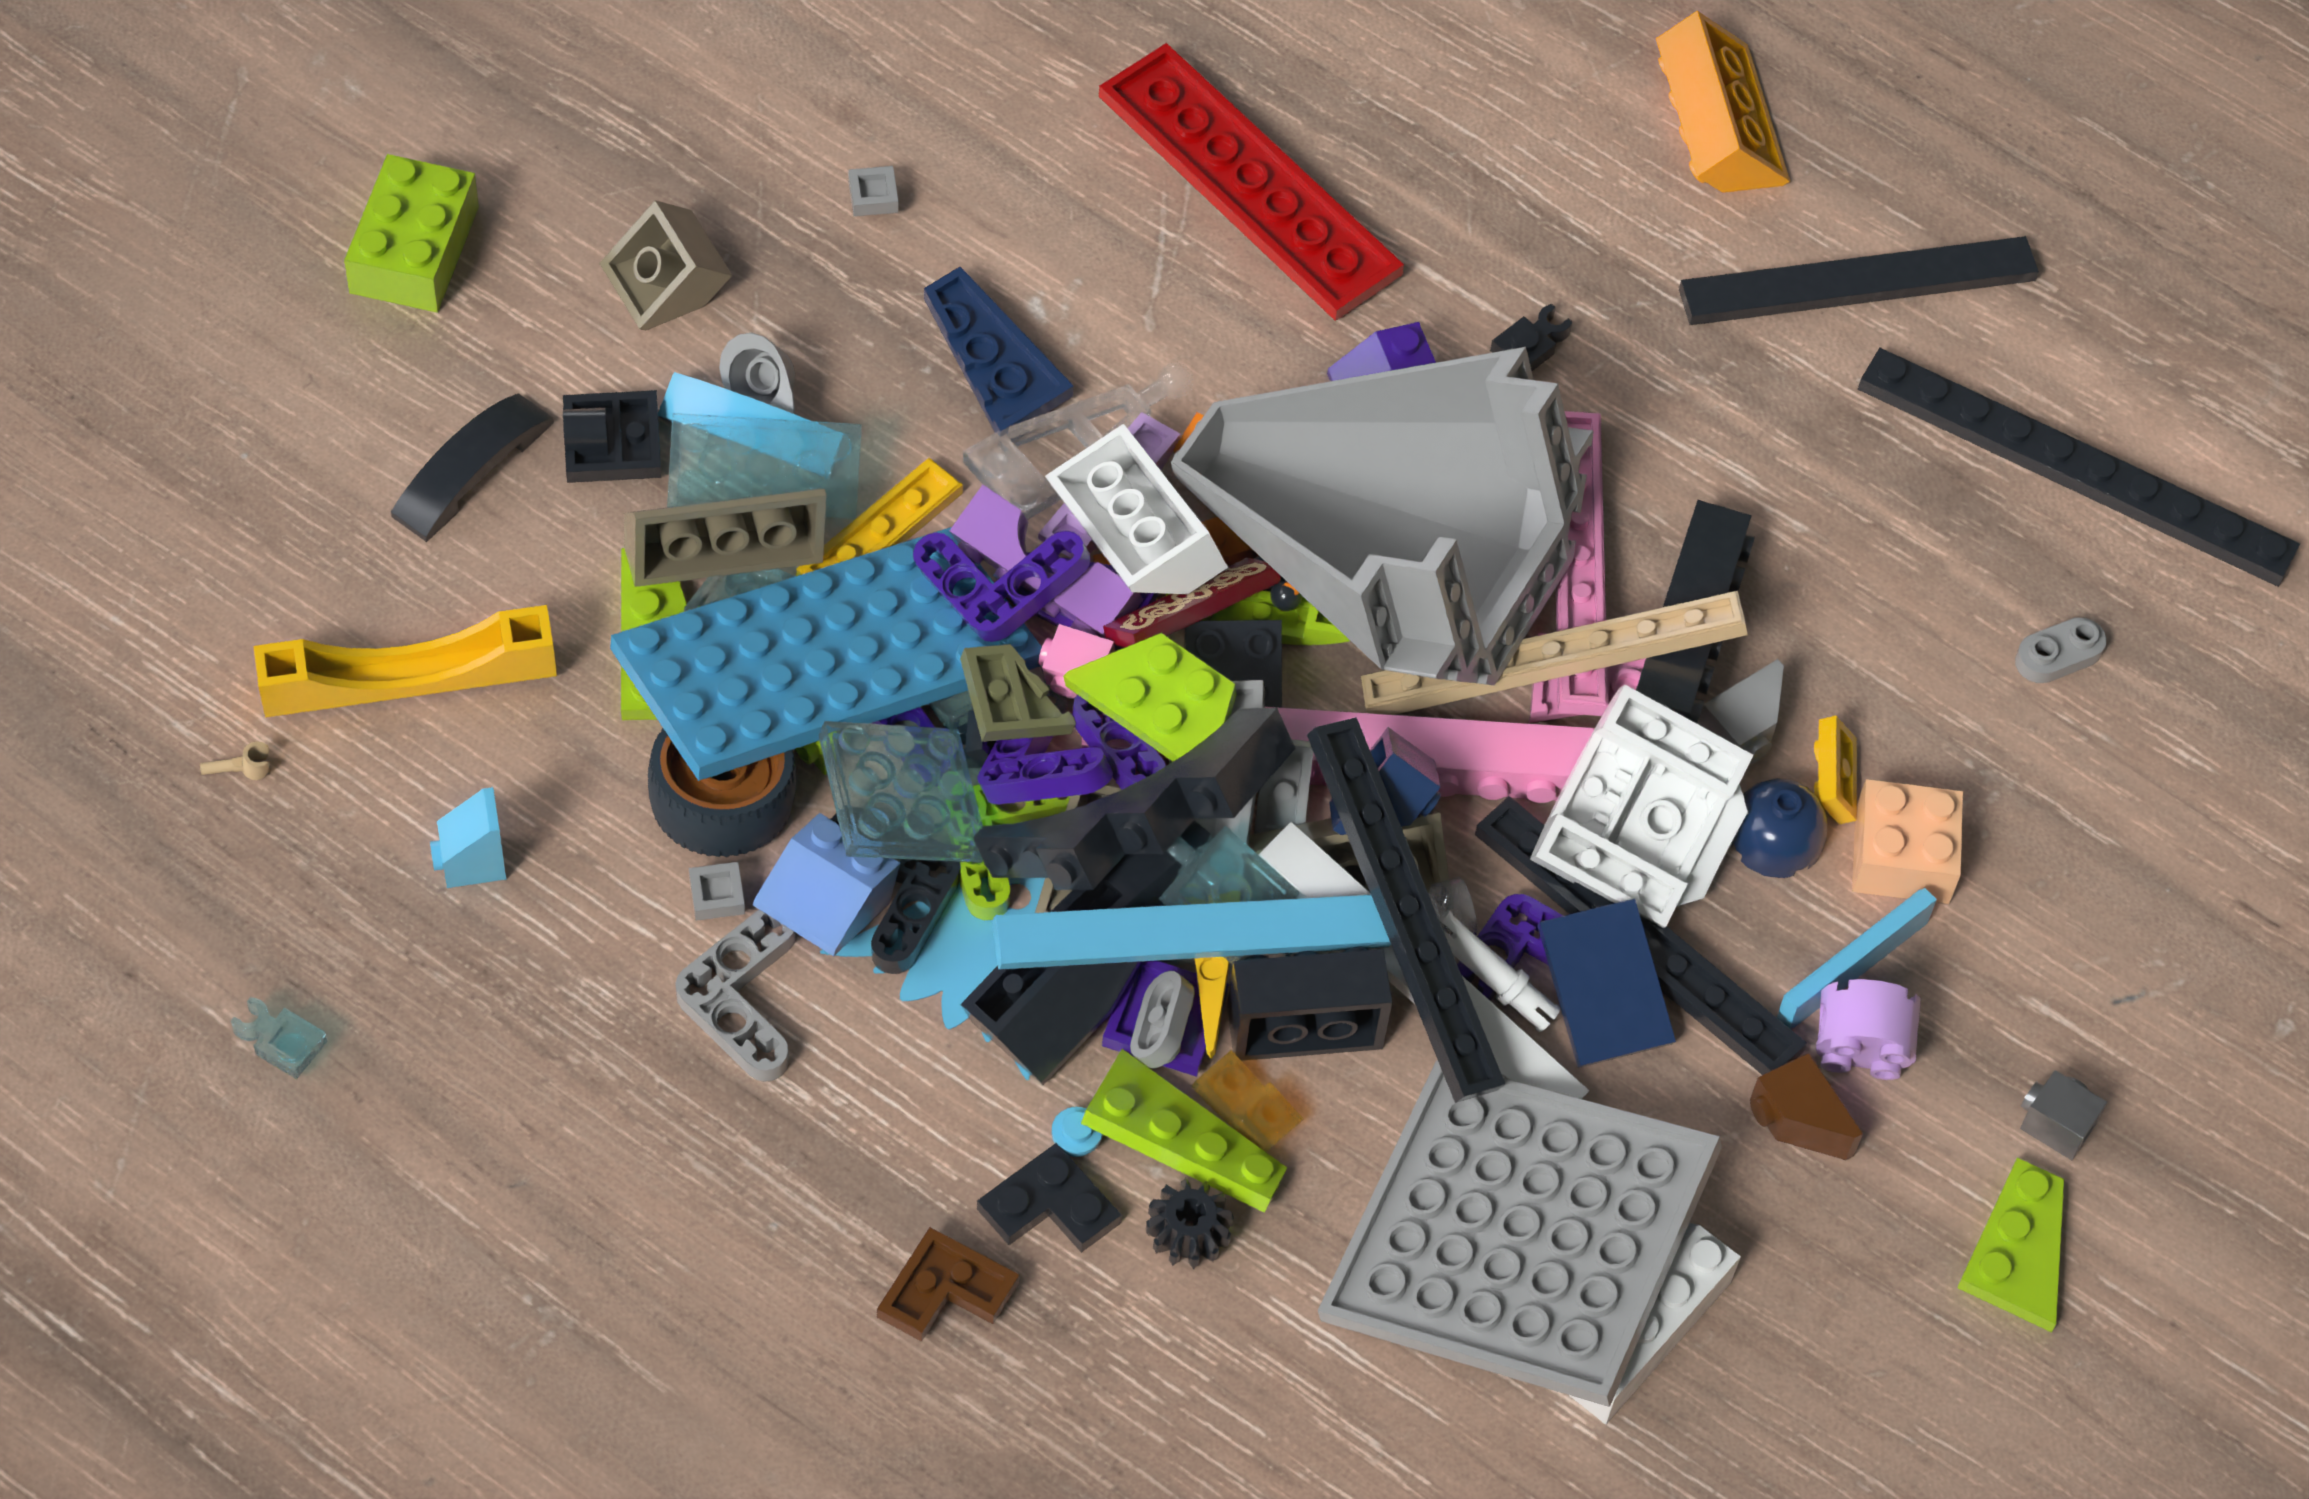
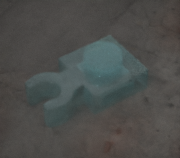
M250 997L247 1000L248 1010L253 1015L258 1016V1018L254 1022L244 1023L240 1019L233 1017L230 1022L234 1034L245 1041L257 1040L253 1045L255 1054L297 1080L328 1042L326 1032L286 1008L275 1019L269 1015L268 1008L263 1001Z

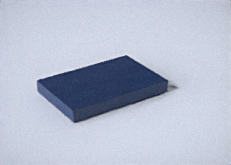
M1635 898L1539 922L1537 925L1577 1068L1661 1048L1676 1042Z

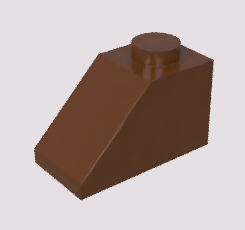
M1809 1053L1757 1078L1750 1098V1107L1757 1122L1763 1127L1767 1126L1777 1141L1847 1160L1855 1155L1863 1133Z

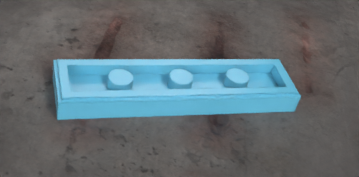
M1926 888L1918 890L1788 991L1783 997L1777 1018L1791 1030L1820 1008L1821 990L1828 984L1838 982L1837 991L1845 989L1848 986L1849 980L1859 978L1928 924L1937 899Z

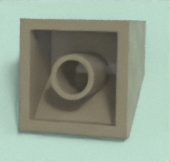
M656 200L599 263L638 328L645 331L704 307L732 277L731 272L692 210Z

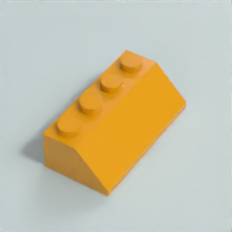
M1699 11L1694 12L1657 37L1656 41L1661 55L1658 59L1659 65L1669 81L1671 88L1669 99L1680 118L1681 126H1679V133L1688 145L1692 159L1689 162V166L1695 178L1701 183H1708L1722 193L1779 187L1789 183L1790 179L1748 44Z

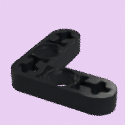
M854 809L842 810L836 813L831 820L848 831H851L852 828L857 829L858 837L880 851L888 845L897 844L904 847L908 852L904 859L898 861L900 866L896 882L901 883L902 886L875 930L871 940L872 961L875 966L884 973H903L909 970L915 963L958 888L960 882L959 858L953 851L864 812ZM917 855H921V863L916 862ZM939 866L946 867V873H940L937 878L930 876V870L936 871ZM919 901L925 903L929 907L930 912L921 919H912L907 917L902 909L910 902ZM900 929L904 932L902 951L896 950L892 955L886 954L885 946L890 948L894 946L899 937Z

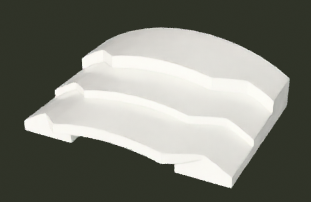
M1623 685L1615 693L1573 767L1546 821L1530 860L1572 883L1577 882L1614 903L1635 898L1640 916L1665 928L1676 906L1705 897L1724 855L1748 812L1739 783L1753 754L1629 686Z

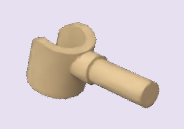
M251 742L244 748L242 757L200 763L201 774L242 771L251 780H261L268 774L270 763L267 761L254 762L252 760L266 759L269 755V747L263 742Z

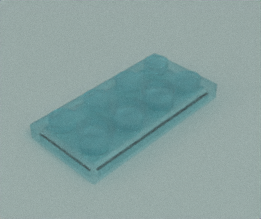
M673 413L667 507L809 489H825L827 495L825 518L856 519L862 424Z

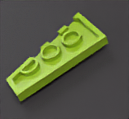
M1121 1049L1088 1105L1081 1121L1082 1125L1202 1183L1207 1181L1210 1187L1264 1213L1287 1169L1278 1160L1123 1049Z

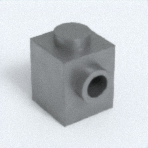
M2054 1070L2045 1085L2036 1081L2023 1100L2021 1107L2028 1112L2020 1129L2072 1161L2096 1126L2107 1101L2090 1092L2086 1085L2078 1079L2066 1077Z

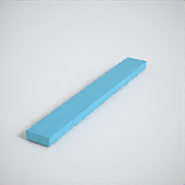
M1371 895L995 915L992 920L998 970L1295 953L1302 951L1346 950L1353 947L1383 948L1390 947L1391 945Z

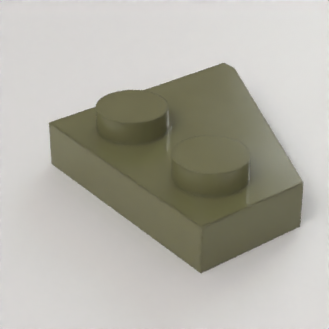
M1011 644L964 648L960 660L982 742L1072 733L1076 725L1074 717L1069 711L1062 714L1047 697L1049 688L1038 675L1031 673L1027 669L1025 660Z

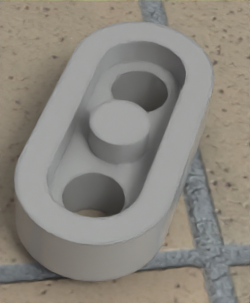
M2073 618L2031 634L2023 639L2015 657L2016 668L2024 678L2035 683H2048L2094 665L2100 659L2106 645L2105 632L2100 625L2090 619ZM2078 636L2085 637L2088 640H2082ZM2037 650H2042L2049 656H2042L2037 653Z
M1164 972L1149 985L1144 994L1131 1039V1053L1150 1068H1157L1171 1062L1178 1055L1181 1048L1185 1026L1193 1005L1194 987L1177 972Z

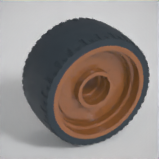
M662 728L661 733L659 732L654 741L649 759L648 792L655 820H657L659 827L661 826L662 831L670 839H673L676 844H680L684 849L687 848L691 852H697V854L729 857L747 854L750 851L753 852L757 848L763 847L764 844L771 842V839L775 838L778 832L782 831L783 826L786 825L795 798L796 765L793 750L698 781Z

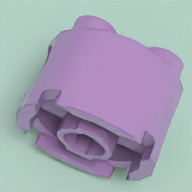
M1849 980L1848 989L1837 991L1838 982L1828 984L1821 990L1819 1033L1816 1044L1817 1054L1822 1057L1821 1067L1830 1072L1844 1073L1850 1071L1851 1066L1870 1069V1075L1877 1079L1895 1080L1900 1078L1901 1069L1909 1067L1916 1061L1921 998L1915 994L1914 997L1908 999L1907 988L1878 980Z

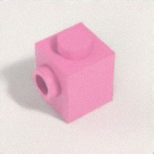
M1059 624L1054 638H1047L1039 655L1038 663L1042 666L1046 684L1050 685L1051 690L1061 696L1075 698L1077 694L1065 686L1063 678L1065 673L1116 652L1114 641Z

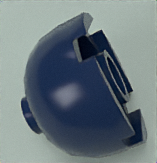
M1776 778L1757 783L1743 793L1748 813L1730 845L1733 847L1734 844L1736 850L1742 855L1741 862L1747 868L1767 877L1788 878L1794 876L1796 871L1802 870L1807 866L1809 869L1816 864L1826 842L1827 815L1818 797L1807 786L1794 780Z

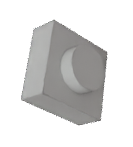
M893 166L848 170L853 217L898 213L899 201Z
M738 862L689 868L696 921L745 914Z

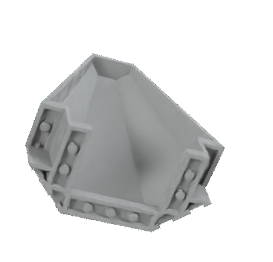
M1526 347L1214 402L1203 418L1196 424L1195 429L1181 449L1175 453L1171 465L1175 478L1381 670L1495 686L1520 646V643L1573 561L1576 541L1568 540L1572 512L1581 513L1587 476L1586 474L1579 473L1580 459L1587 448L1592 445L1594 431L1568 427L1558 383L1534 380Z

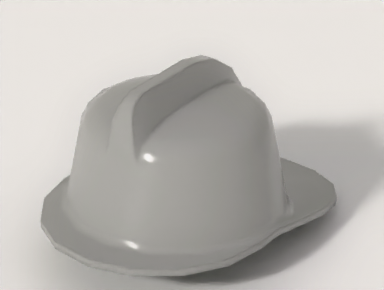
M752 332L739 334L727 342L721 353L719 365L724 388L794 414L795 404L792 389L795 382V370L789 356L765 336Z

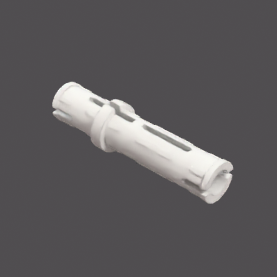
M1447 910L1438 919L1453 932L1450 936L1444 931L1453 955L1497 993L1496 999L1504 1006L1510 1004L1525 1019L1535 1026L1538 1032L1546 1029L1550 1023L1536 1011V1008L1539 1007L1554 1020L1560 1012V1007L1528 982L1530 976L1522 969L1515 971L1504 959L1499 957L1454 917L1451 911Z

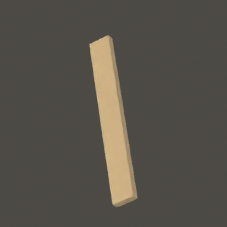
M1738 591L1523 639L1495 686L1435 679L1387 670L1363 675L1361 680L1366 711L1369 714L1396 715L1747 636L1748 633Z

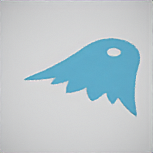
M988 876L980 879L981 895H984L987 902L994 901L995 895L990 893ZM1008 878L1010 885L1020 884L1025 886L1030 891L1031 900L1022 909L1008 908L1004 915L1035 913L1045 878ZM960 882L915 963L910 967L900 991L901 1001L919 1000L943 991L941 1000L942 1018L947 1029H952L969 1018L960 1004L998 965L992 920L984 921L978 919L969 912L965 904ZM919 901L903 910V913L912 919H921L930 912L929 907ZM878 925L856 935L835 956H872L871 940ZM900 929L899 937L894 946L891 948L885 946L886 954L892 955L896 950L902 951L904 932ZM824 950L820 951L821 954L830 955ZM876 966L873 969L874 973H884ZM982 1032L985 1041L990 1042L991 1039ZM1015 1062L1025 1079L1029 1080L1030 1074Z

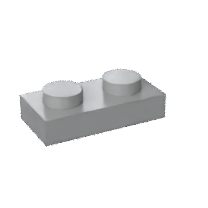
M1292 740L1296 749L1258 791L1254 834L1285 828L1290 822L1294 825L1305 823L1313 759V749L1309 741Z

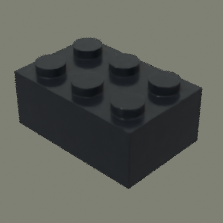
M1353 947L1340 953L1319 954L1315 951H1302L1289 957L1269 958L1265 955H1252L1243 960L1233 961L1227 1014L1234 1061L1382 1050L1392 1007L1384 949L1369 950L1364 947Z

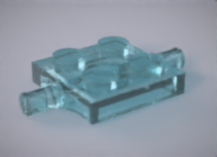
M1224 826L1211 842L1198 847L1196 850L1180 836L1170 846L1167 852L1182 866L1179 869L1176 880L1162 894L1159 900L1166 906L1295 899L1300 892L1227 826ZM1281 953V954H1282L1284 957H1289V956H1291L1293 953ZM1226 956L1224 958L1233 965V961H1238L1243 956Z

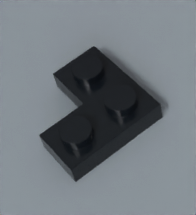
M1057 1143L977 1200V1210L1008 1245H1011L1047 1217H1050L1082 1253L1120 1225L1122 1218L1121 1213Z

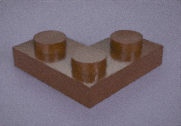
M929 1227L878 1306L877 1318L921 1342L947 1301L994 1324L1018 1286L1020 1275Z

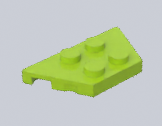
M1162 633L1069 670L1063 676L1067 688L1171 761H1175L1188 753L1226 722L1227 717L1232 713L1237 696L1235 683Z

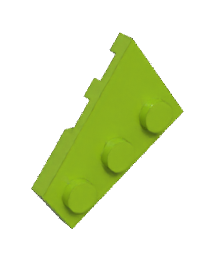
M2017 1157L1957 1287L2051 1333L2056 1326L2063 1178Z

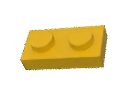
M1836 715L1819 719V739L1814 742V753L1818 762V781L1814 783V794L1820 800L1823 808L1839 825L1857 821V738Z

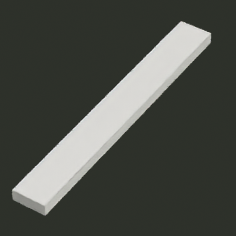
M1292 822L1271 841L1256 859L1263 868L1298 899L1371 895L1369 891ZM1392 945L1383 948H1367L1369 950L1384 949L1389 981L1414 1003ZM1462 976L1503 1078L1582 1099L1589 1092L1582 1083Z

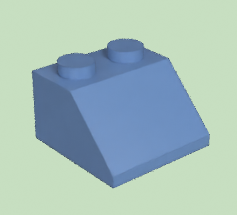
M819 813L791 838L756 895L753 906L834 957L890 904L900 862Z

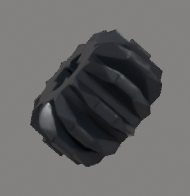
M1185 1177L1181 1181L1179 1192L1166 1184L1161 1190V1199H1153L1149 1204L1148 1214L1151 1218L1146 1221V1233L1148 1236L1155 1237L1153 1249L1156 1254L1170 1250L1169 1262H1171L1172 1266L1178 1263L1181 1257L1188 1258V1263L1194 1269L1199 1265L1200 1255L1214 1262L1218 1258V1247L1226 1248L1230 1243L1231 1232L1228 1229L1233 1226V1213L1230 1210L1224 1209L1226 1206L1224 1193L1209 1196L1210 1185L1207 1181L1196 1190L1191 1189V1184ZM1186 1220L1193 1221V1226H1186Z

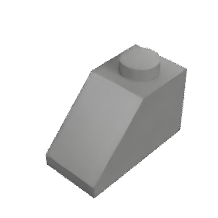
M1777 659L1703 705L1698 725L1753 754L1750 763H1755L1762 759L1772 748L1771 741L1778 721L1784 665Z

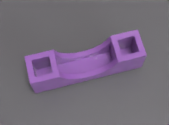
M982 485L949 530L957 541L958 547L975 565L979 566L982 560L997 569L993 574L996 579L1001 578L1027 556L1025 539L1029 522L1023 512L985 485ZM1097 562L1041 608V610L1054 618L1060 612L1073 621L1070 628L1105 639L1103 626L1135 611L1142 603L1143 598L1140 593L1131 592L1120 576ZM1046 572L1049 578L1054 575L1052 573ZM1029 577L1020 583L1018 589L1022 586L1033 594L1039 589L1041 579Z

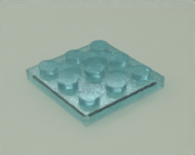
M825 721L818 736L846 856L978 863L983 861L973 840L974 835L983 825L959 729Z

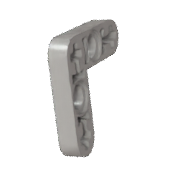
M757 910L685 967L677 976L675 984L677 1003L681 1009L749 1076L766 1082L781 1077L787 1070L789 1063L788 1045L784 1037L738 991L791 949L795 943L796 932L761 910ZM769 925L772 928H777L782 925V935L778 936L776 933L771 932L765 936V926ZM760 941H761V952H759V950H758V948H757V946H756V944L759 943ZM736 950L743 951L750 957V962L742 969H730L722 962L723 957L727 953ZM711 968H713L716 973V976L713 979L711 974ZM694 984L696 987L701 988L707 984L708 994L703 996L701 993L696 992L690 995L689 986ZM728 1013H736L744 1017L746 1025L741 1030L731 1033L722 1030L718 1025V1021ZM754 1034L755 1044L763 1052L769 1053L775 1050V1060L773 1062L766 1058L761 1059L759 1062L757 1061V1049L750 1042Z

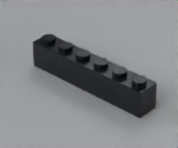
M1697 499L1663 607L1734 591L1739 592L1745 568L1737 566L1738 561L1748 563L1755 536L1747 534L1752 515ZM1723 641L1646 658L1636 691L1698 724L1704 701L1697 699L1696 695L1697 692L1707 695L1715 667L1706 665L1708 659L1718 660Z

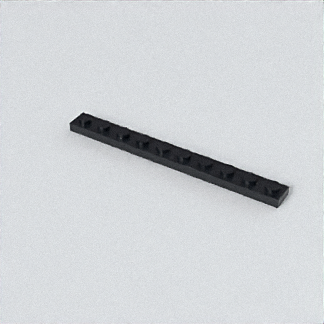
M1880 347L1860 380L1857 389L2277 587H2279L2300 546V543Z

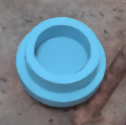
M1070 1107L1061 1111L1055 1117L1052 1124L1051 1134L1053 1142L1057 1143L1067 1155L1072 1157H1081L1091 1153L1098 1147L1102 1139L1101 1133L1081 1124L1086 1108Z

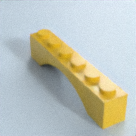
M547 605L498 611L484 621L458 633L407 646L346 648L324 645L305 639L253 646L258 687L265 718L557 676Z

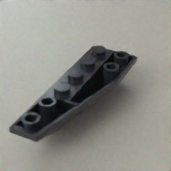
M1194 820L1164 854H1125L1094 890H1072L1050 912L1173 906L1213 837ZM1141 961L999 970L997 965L960 1005L978 1029L1043 1086L1113 1012Z

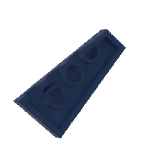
M961 266L924 288V301L1000 442L1073 397L1074 386Z

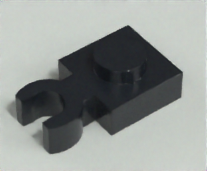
M1553 304L1546 305L1540 310L1538 320L1534 324L1523 316L1494 338L1490 351L1494 353L1526 347L1531 371H1533L1554 355L1557 342L1568 338L1573 321L1568 318L1560 325L1551 324L1550 321L1554 318L1556 307Z

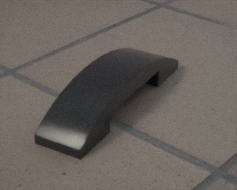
M519 393L490 406L463 426L430 458L391 510V517L425 542L429 541L459 512L457 501L514 448L523 453L554 423L553 417Z

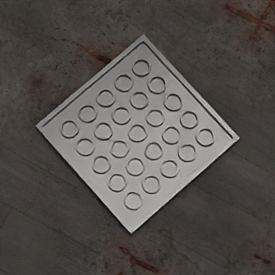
M1436 1060L1318 1308L1320 1320L1610 1407L1722 1149L1720 1136L1505 1078L1503 1079L1506 1085L1499 1090L1455 1103L1439 1062Z

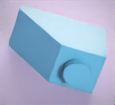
M493 787L484 788L437 821L440 840L430 841L434 871L444 870L447 888L506 880Z

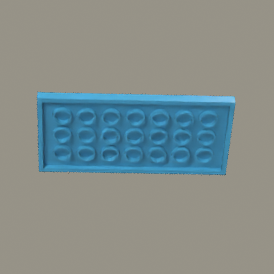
M951 527L937 531L938 533L946 534L958 546L957 541L949 531ZM921 536L611 635L610 649L693 774L700 781L968 691L960 660L964 648L1011 644L1025 660L1027 669L1031 670L1040 667L1038 661L1042 646L1024 623L1001 641L989 642L980 638L924 577L913 559V551L917 542L924 537ZM937 551L930 556L931 559L935 560L942 567L944 572L951 567L945 557ZM979 564V566L976 565V567L993 584V580L990 578V576L987 574V572L984 570L981 564ZM969 577L961 579L954 586L953 595L961 597L971 593L976 585V580ZM991 611L985 615V619L994 623L999 619V616Z

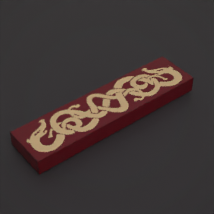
M1247 557L1228 566L1227 569L1189 594H1169L1104 625L1105 639L1114 641L1115 645L1128 647L1160 633L1167 637L1281 581L1280 574L1267 562Z

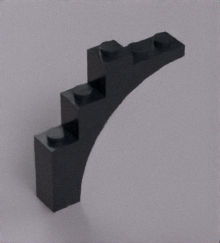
M1278 708L1238 709L1214 733L1188 753L1156 773L1121 791L1087 805L1052 816L1014 824L983 826L974 835L973 840L992 878H1049L1055 890H1094L1125 854H1164L1195 819L1235 818L1296 748Z

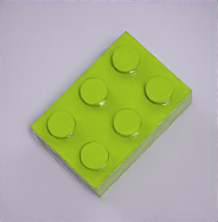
M387 154L344 259L349 293L438 313L479 208L475 173Z

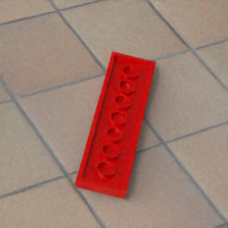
M1167 43L1099 85V98L1335 321L1403 275L1404 264Z

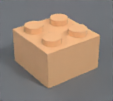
M1866 779L1857 803L1852 892L1908 899L1918 890L1926 888L1937 899L1936 903L1949 904L1961 876L1963 791Z

